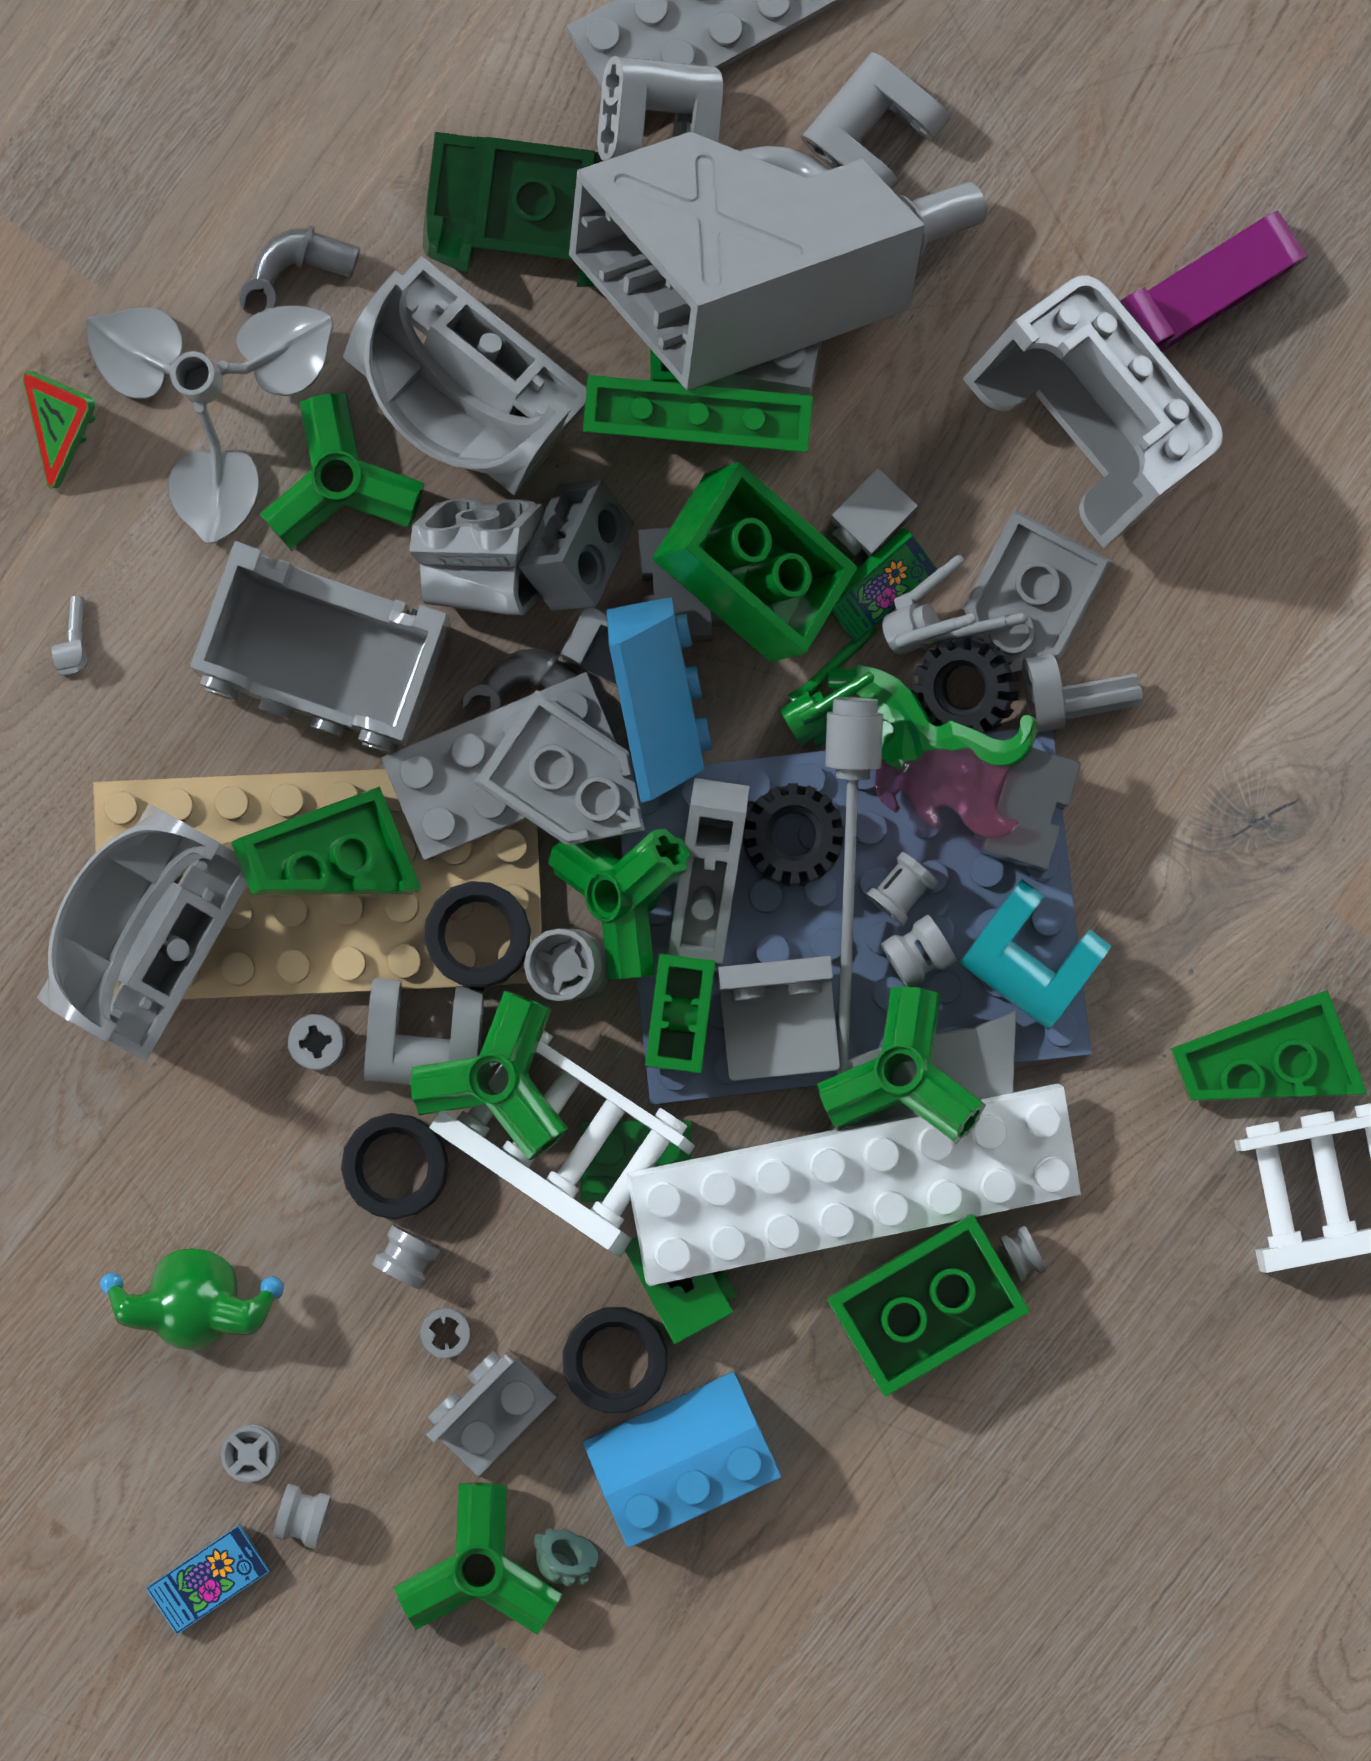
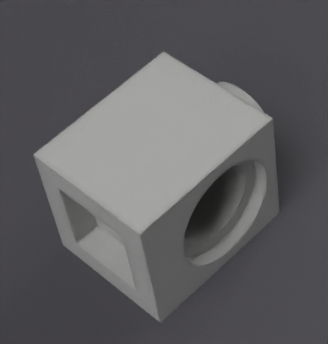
M877 468L831 515L830 524L836 528L831 536L852 557L855 558L861 552L868 559L912 518L916 512L917 505Z

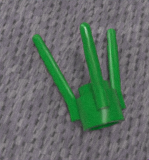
M875 627L857 643L851 640L803 686L787 695L791 702L779 710L800 746L811 740H814L817 747L825 744L827 712H830L831 708H833V698L851 697L874 681V675L868 672L825 698L820 691L810 696L828 679L831 668H840L876 633Z

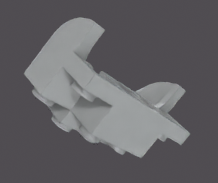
M423 256L403 276L395 270L379 288L357 319L343 355V359L366 376L379 407L397 431L412 445L443 463L466 470L486 473L513 495L520 490L547 460L557 438L585 409L587 388ZM412 325L427 336L424 345ZM517 410H520L527 417L515 416L514 414Z
M148 804L138 823L102 846L83 866L69 887L53 924L48 949V979L37 999L56 1014L105 1042L109 1041L138 1058L147 1061L248 885L235 852L170 814ZM186 869L180 882L178 884L175 883L174 881ZM117 980H119L122 983L120 984L118 990L113 996Z

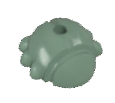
M548 1528L544 1535L536 1534L534 1537V1546L537 1549V1566L544 1578L551 1583L561 1586H571L574 1583L584 1585L589 1581L588 1574L593 1571L598 1563V1552L589 1540L583 1536H576L575 1533L570 1532L566 1528L557 1531Z

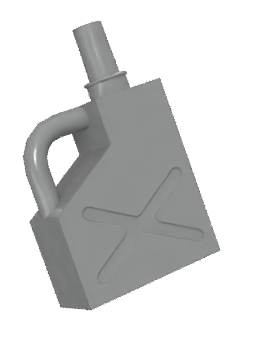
M688 132L577 170L569 256L688 391L909 310L918 260L923 255L926 244L981 224L987 216V207L981 190L973 182H965L910 200L906 196L896 195L863 159L830 170L812 155L793 148L766 145L738 151L693 132Z

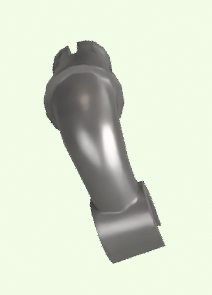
M309 225L308 228L290 229L274 236L261 249L251 280L245 283L240 290L239 301L242 309L245 311L250 294L256 291L262 292L263 290L268 299L264 310L276 307L278 298L274 288L280 274L290 264H297V267L302 268L305 263L351 278L358 260L360 247L314 232L315 226Z
M540 649L518 650L503 657L491 669L481 684L473 686L466 692L463 698V709L468 706L474 696L483 695L491 697L489 700L491 704L489 712L501 708V698L518 684L526 682L530 684L532 689H535L538 685L544 690L573 678L577 674L558 660L561 654L557 651L555 654H551Z

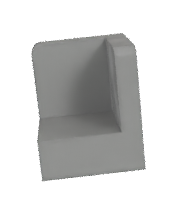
M585 607L561 652L562 659L617 687L609 648L607 614L593 607Z

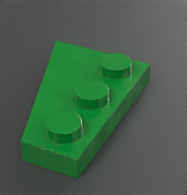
M380 786L242 836L231 842L252 895L413 894L422 890Z
M1328 990L1170 1048L1189 1101L1367 1094Z

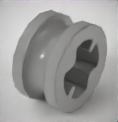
M1026 1226L1019 1228V1233L1014 1238H1009L1007 1235L1000 1237L1006 1256L1020 1283L1027 1280V1274L1030 1271L1034 1270L1039 1274L1046 1271L1042 1258Z
M441 1307L431 1311L424 1318L421 1325L420 1338L423 1346L430 1354L438 1358H451L457 1356L466 1348L470 1338V1328L467 1319L459 1311L453 1308ZM445 1317H450L458 1323L455 1333L460 1337V1340L454 1347L449 1348L448 1342H445V1349L439 1348L432 1343L435 1332L430 1326L438 1318H441L444 1324Z

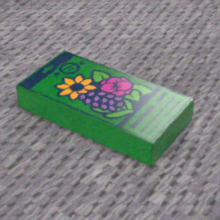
M903 528L857 568L832 609L831 614L847 636L857 643L879 624L886 614L896 609L894 603L896 597L912 591L938 569L914 535Z

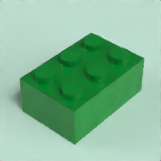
M740 462L704 474L652 557L654 562L770 662L807 653L858 568Z
M969 1214L961 1220L951 1223L825 1297L884 1398L1030 1312L973 1214Z

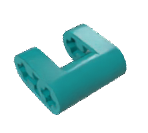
M1021 879L968 949L959 964L1049 1030L1092 975L1112 945L1091 929H1088L1056 972L1052 971L1012 941L1044 897L1041 892Z

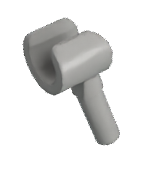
M71 596L67 630L69 642L51 645L54 667L61 676L81 672L87 666L88 659L82 641L83 632H81L84 597Z

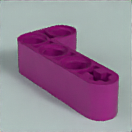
M1277 210L1250 225L1148 291L1143 287L1122 299L1120 303L1160 351L1163 352L1293 270L1305 261L1308 256Z

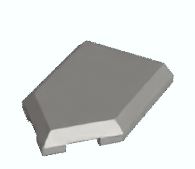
M1013 510L969 594L963 610L965 615L974 614L976 622L1019 613H1025L1028 616V621L1024 624L974 635L972 638L984 639V642L994 643L1000 647L999 652L1002 655H1008L1013 662L1009 665L1012 672L1022 670L1024 658L1053 654L1056 659L1061 658L1112 560Z
M537 690L474 781V784L565 845L645 830L629 751Z

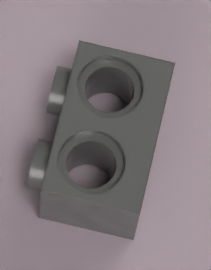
M602 479L558 484L518 567L552 611L594 607L603 594L604 588L622 554L635 523Z

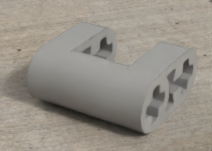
M872 52L801 135V139L815 155L832 169L863 159L892 190L898 182L897 177L881 160L860 144L861 140L887 109L919 135L931 141L951 118L944 107L885 58Z
M622 56L611 57L604 70L597 135V147L601 160L605 161L641 149L645 110L675 113L673 137L693 132L718 142L723 97V79L720 70L712 66Z
M373 978L368 1013L364 1081L410 1085L412 1067L478 1057L480 1055L485 988L456 986L451 1039L399 1034L402 980Z

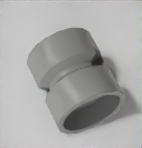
M565 928L545 931L533 940L526 951L524 962L526 978L534 991L546 999L555 1001L590 999L602 992L611 980L608 979L604 939L592 931Z

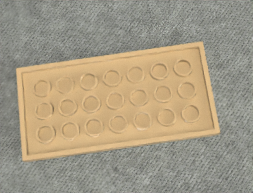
M386 769L93 782L96 852L108 841L136 825L148 804L170 814L234 851L231 842L242 836L380 786L422 890L413 894L252 895L247 885L182 1000L371 992L373 978L402 980V990L442 989L462 986L446 978L430 960L424 942L426 918L434 902L451 887L469 881L493 883L509 891L525 909L531 927L530 945L535 938L543 933L538 826L525 819L424 861ZM186 869L174 881L175 883L178 884L180 882ZM472 902L461 906L451 915L446 925L445 941L449 952L458 962L468 967L483 968L495 964L505 955L510 945L511 929L508 920L498 908L489 903ZM524 962L521 968L509 979L493 986L530 985L526 978ZM117 980L113 996L115 995L120 984L122 983L119 980Z

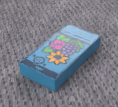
M239 1524L145 1589L177 1635L270 1572L271 1569L242 1525Z

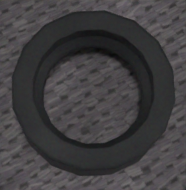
M469 881L451 887L434 902L425 922L424 942L430 960L446 978L464 987L487 988L505 982L521 968L526 957V951L530 946L531 927L525 909L509 891L490 882ZM472 902L489 903L498 908L507 918L511 929L510 945L505 955L495 964L483 968L468 967L458 962L449 952L445 941L446 925L451 915L461 906Z
M389 1113L369 1119L353 1132L344 1147L341 1171L345 1188L358 1206L375 1216L399 1219L419 1214L436 1201L446 1185L449 1162L443 1141L436 1132L429 1128L428 1124L415 1116ZM391 1133L406 1134L418 1141L424 1149L428 1161L427 1176L420 1189L410 1196L400 1199L384 1198L374 1192L365 1181L362 1169L364 1154L370 1144L380 1136Z
M604 1307L586 1315L570 1331L563 1349V1373L570 1390L586 1406L603 1413H627L645 1405L660 1390L667 1372V1346L659 1328L644 1314L627 1307ZM607 1327H623L633 1331L643 1341L648 1352V1367L644 1378L634 1388L622 1393H609L597 1388L588 1380L583 1369L582 1353L587 1341L596 1332Z

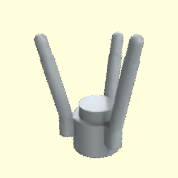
M957 555L912 591L896 597L894 603L897 610L884 616L882 627L890 648L898 655H905L919 648L925 650L945 640L965 638L1024 624L1028 621V616L1025 613H1019L976 622L974 614H967L940 622L935 610L930 605L924 604L921 606L918 601L964 563V558Z

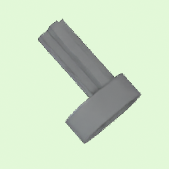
M1053 654L1024 658L1022 661L1026 708L1028 715L1035 718L1038 722L1036 734L1063 729L1066 719L1141 706L1143 693L1136 673L1062 687L1059 667Z

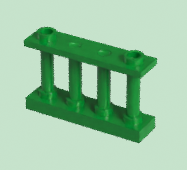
M588 375L583 432L807 453L813 396L703 385L687 391L681 383Z

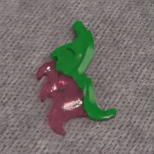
M857 664L856 669L831 668L828 676L830 690H838L868 672L872 673L875 677L871 684L859 690L856 695L860 696V698L877 699L878 713L883 714L881 768L876 770L875 787L879 799L885 806L897 813L900 807L895 796L901 790H904L911 797L913 806L920 817L937 828H941L942 824L936 812L944 806L955 810L961 816L966 827L986 838H1001L1010 834L1020 825L1015 819H1002L997 808V798L1001 785L1011 766L1019 764L1031 752L1038 727V722L1030 715L1022 716L1018 733L1006 741L993 739L979 731L953 721H948L942 726H934L914 692L900 679L882 670Z

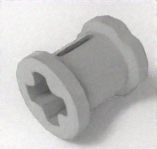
M901 852L896 858L898 864L878 888L870 887L865 894L886 915L901 926H904L909 920L907 917L908 911L927 889L933 890L939 882L915 859L905 852Z

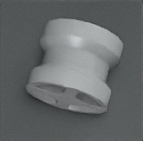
M310 1014L300 1018L292 1026L288 1035V1049L292 1058L299 1065L311 1070H326L335 1066L342 1059L346 1050V1036L342 1027L335 1020L323 1015Z
M392 1225L387 1234L389 1243L385 1251L376 1254L371 1264L395 1279L420 1290L425 1281L423 1271L428 1262L437 1259L441 1250L396 1225Z
M256 1424L242 1426L229 1434L222 1444V1465L228 1475L237 1481L246 1483L260 1481L273 1472L279 1462L281 1452L279 1441L274 1433L264 1426Z
M288 1483L277 1514L273 1538L285 1540L288 1537L301 1539L305 1547L316 1550L326 1522L332 1495L319 1493L311 1496L304 1494L300 1486Z

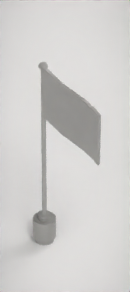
M858 697L833 698V711L827 712L825 766L836 769V778L847 779L838 1024L840 1067L837 1070V1075L877 1058L882 1051V1047L848 1059L858 780L870 779V770L881 768L883 714L878 713V700ZM1016 1009L1000 1018L975 1027L936 1033L931 1064L979 1100L1013 1093ZM911 1061L899 1064L892 1075L893 1085L905 1086L909 1084L916 1075V1064ZM900 1103L847 1127L913 1114L914 1112L903 1103Z

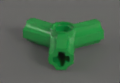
M328 393L312 396L309 399L300 401L312 470L260 513V516L291 551H294L345 507L410 529L421 502L425 486L424 482L359 460L346 393ZM339 466L350 469L353 472V480L347 489L341 492H332L325 488L324 479L328 471Z
M666 828L652 831L621 860L593 840L572 845H565L560 841L552 847L548 864L554 868V874L585 896L590 913L596 919L602 921L608 979L637 978L655 974L648 913L657 906L660 893L687 870L686 862L690 856L683 840L670 834Z
M908 986L891 987L883 1046L878 1057L817 1084L820 1098L835 1129L840 1130L903 1103L955 1144L972 1131L980 1120L986 1105L931 1064L941 995L938 992ZM903 1062H914L916 1064L914 1079L905 1086L893 1085L892 1075L895 1068Z
M504 991L478 1057L412 1067L410 1087L412 1101L416 1105L418 1115L487 1105L528 1160H533L549 1150L562 1139L569 1129L529 1078L528 1070L552 1008L527 997ZM501 1063L508 1072L509 1080L507 1087L499 1094H496L488 1084V1074L494 1065Z
M485 1482L458 1483L456 1553L393 1587L400 1605L415 1630L476 1598L482 1599L536 1635H538L548 1620L563 1592L505 1556L507 1484ZM483 1554L492 1560L495 1566V1575L491 1580L486 1583H476L467 1577L464 1563L471 1555Z

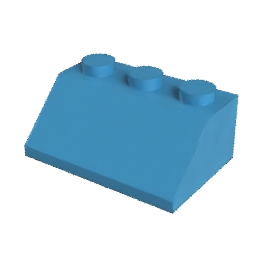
M672 597L606 609L609 648L641 802L653 800L704 771L702 751L712 750L707 717L696 719L692 701L702 698L697 666L686 667L682 648L692 646L687 614H675Z
M734 1371L582 1441L603 1495L628 1548L782 1477Z

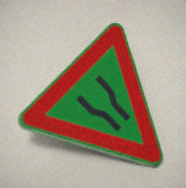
M26 371L23 374V383L46 482L49 488H59L78 445L87 440L84 432L88 423H93L96 420L93 415L95 401L93 397L35 371Z

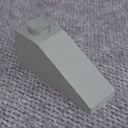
M700 778L694 779L684 843L690 856L686 862L687 870L679 876L668 955L714 960L715 963L723 964L750 786Z

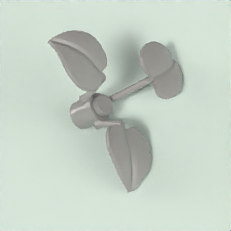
M279 306L263 310L250 317L237 334L236 344L238 350L248 362L234 364L221 360L214 364L206 355L200 352L189 351L182 354L183 337L177 323L168 314L158 309L134 307L111 314L88 317L86 329L91 354L100 373L112 388L129 398L150 399L161 391L166 375H168L173 386L188 401L194 403V410L198 413L207 436L211 454L205 451H192L179 459L169 476V498L178 516L205 543L214 544L227 538L243 525L255 507L260 490V476L253 459L246 452L230 450L221 453L220 441L208 413L207 404L213 402L221 394L224 385L223 376L225 374H248L254 371L258 385L266 392L274 395L291 396L308 389L319 378L325 366L333 330L332 318L325 312L306 306Z

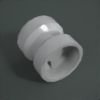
M929 914L916 921L911 932L904 936L894 935L880 944L899 978L908 987H916L924 982L925 974L931 970H943L957 962L948 942ZM915 941H917V943L919 944L920 948L922 949L923 953L925 954L928 960L925 961L919 949L915 945Z

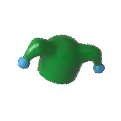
M195 1248L176 1250L164 1256L155 1267L150 1290L146 1293L139 1295L128 1294L123 1289L124 1282L121 1275L113 1272L105 1274L99 1282L102 1292L109 1295L117 1323L134 1329L154 1331L164 1342L185 1350L206 1348L218 1342L224 1334L251 1335L256 1333L262 1327L273 1301L279 1299L284 1290V1284L280 1278L271 1276L262 1280L258 1295L250 1299L237 1298V1278L233 1267L223 1257L211 1251Z

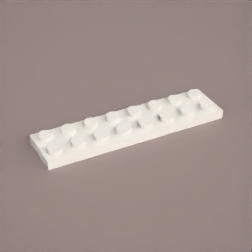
M1053 1084L980 1099L986 1105L980 1120L972 1131L957 1144L916 1113L845 1127L840 1130L836 1129L628 1172L626 1174L645 1281L649 1286L959 1221L969 1214L978 1217L1081 1195L1064 1087L1060 1084Z

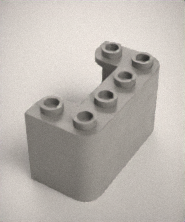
M1078 276L1069 280L1017 318L963 377V380L986 406L997 411L1014 409L1035 394L1104 478L1091 487L1081 498L1079 512L1085 527L1103 549L1156 509L1221 446L1223 434L1221 425L1215 415L1110 289L1100 280L1091 276Z
M234 541L190 668L201 678L199 685L205 687L209 693L237 702L240 693L260 700L259 710L289 720L292 711L312 717L311 728L341 738L344 729L358 733V740L363 742V746L388 755L395 752L396 747H408L451 626L447 614L420 605L419 609L413 608L412 612H410L406 602L397 599L392 601L293 567L290 562L279 559L278 565H276V560L261 555L262 550Z

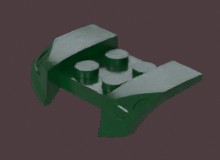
M435 132L423 229V249L426 256L466 273L472 267L475 248L573 261L569 256L577 170L602 162L603 160H601L599 153L593 150L494 137H472ZM579 268L577 287L595 286Z

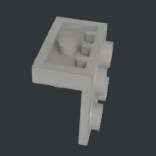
M831 956L718 967L727 1066L730 1080L738 1081L836 1071L839 1069L840 1060L831 983L833 979Z
M511 1350L502 1358L492 1351L467 1376L474 1386L466 1395L461 1398L453 1391L427 1417L435 1426L426 1436L433 1443L439 1438L477 1477L557 1398V1395Z

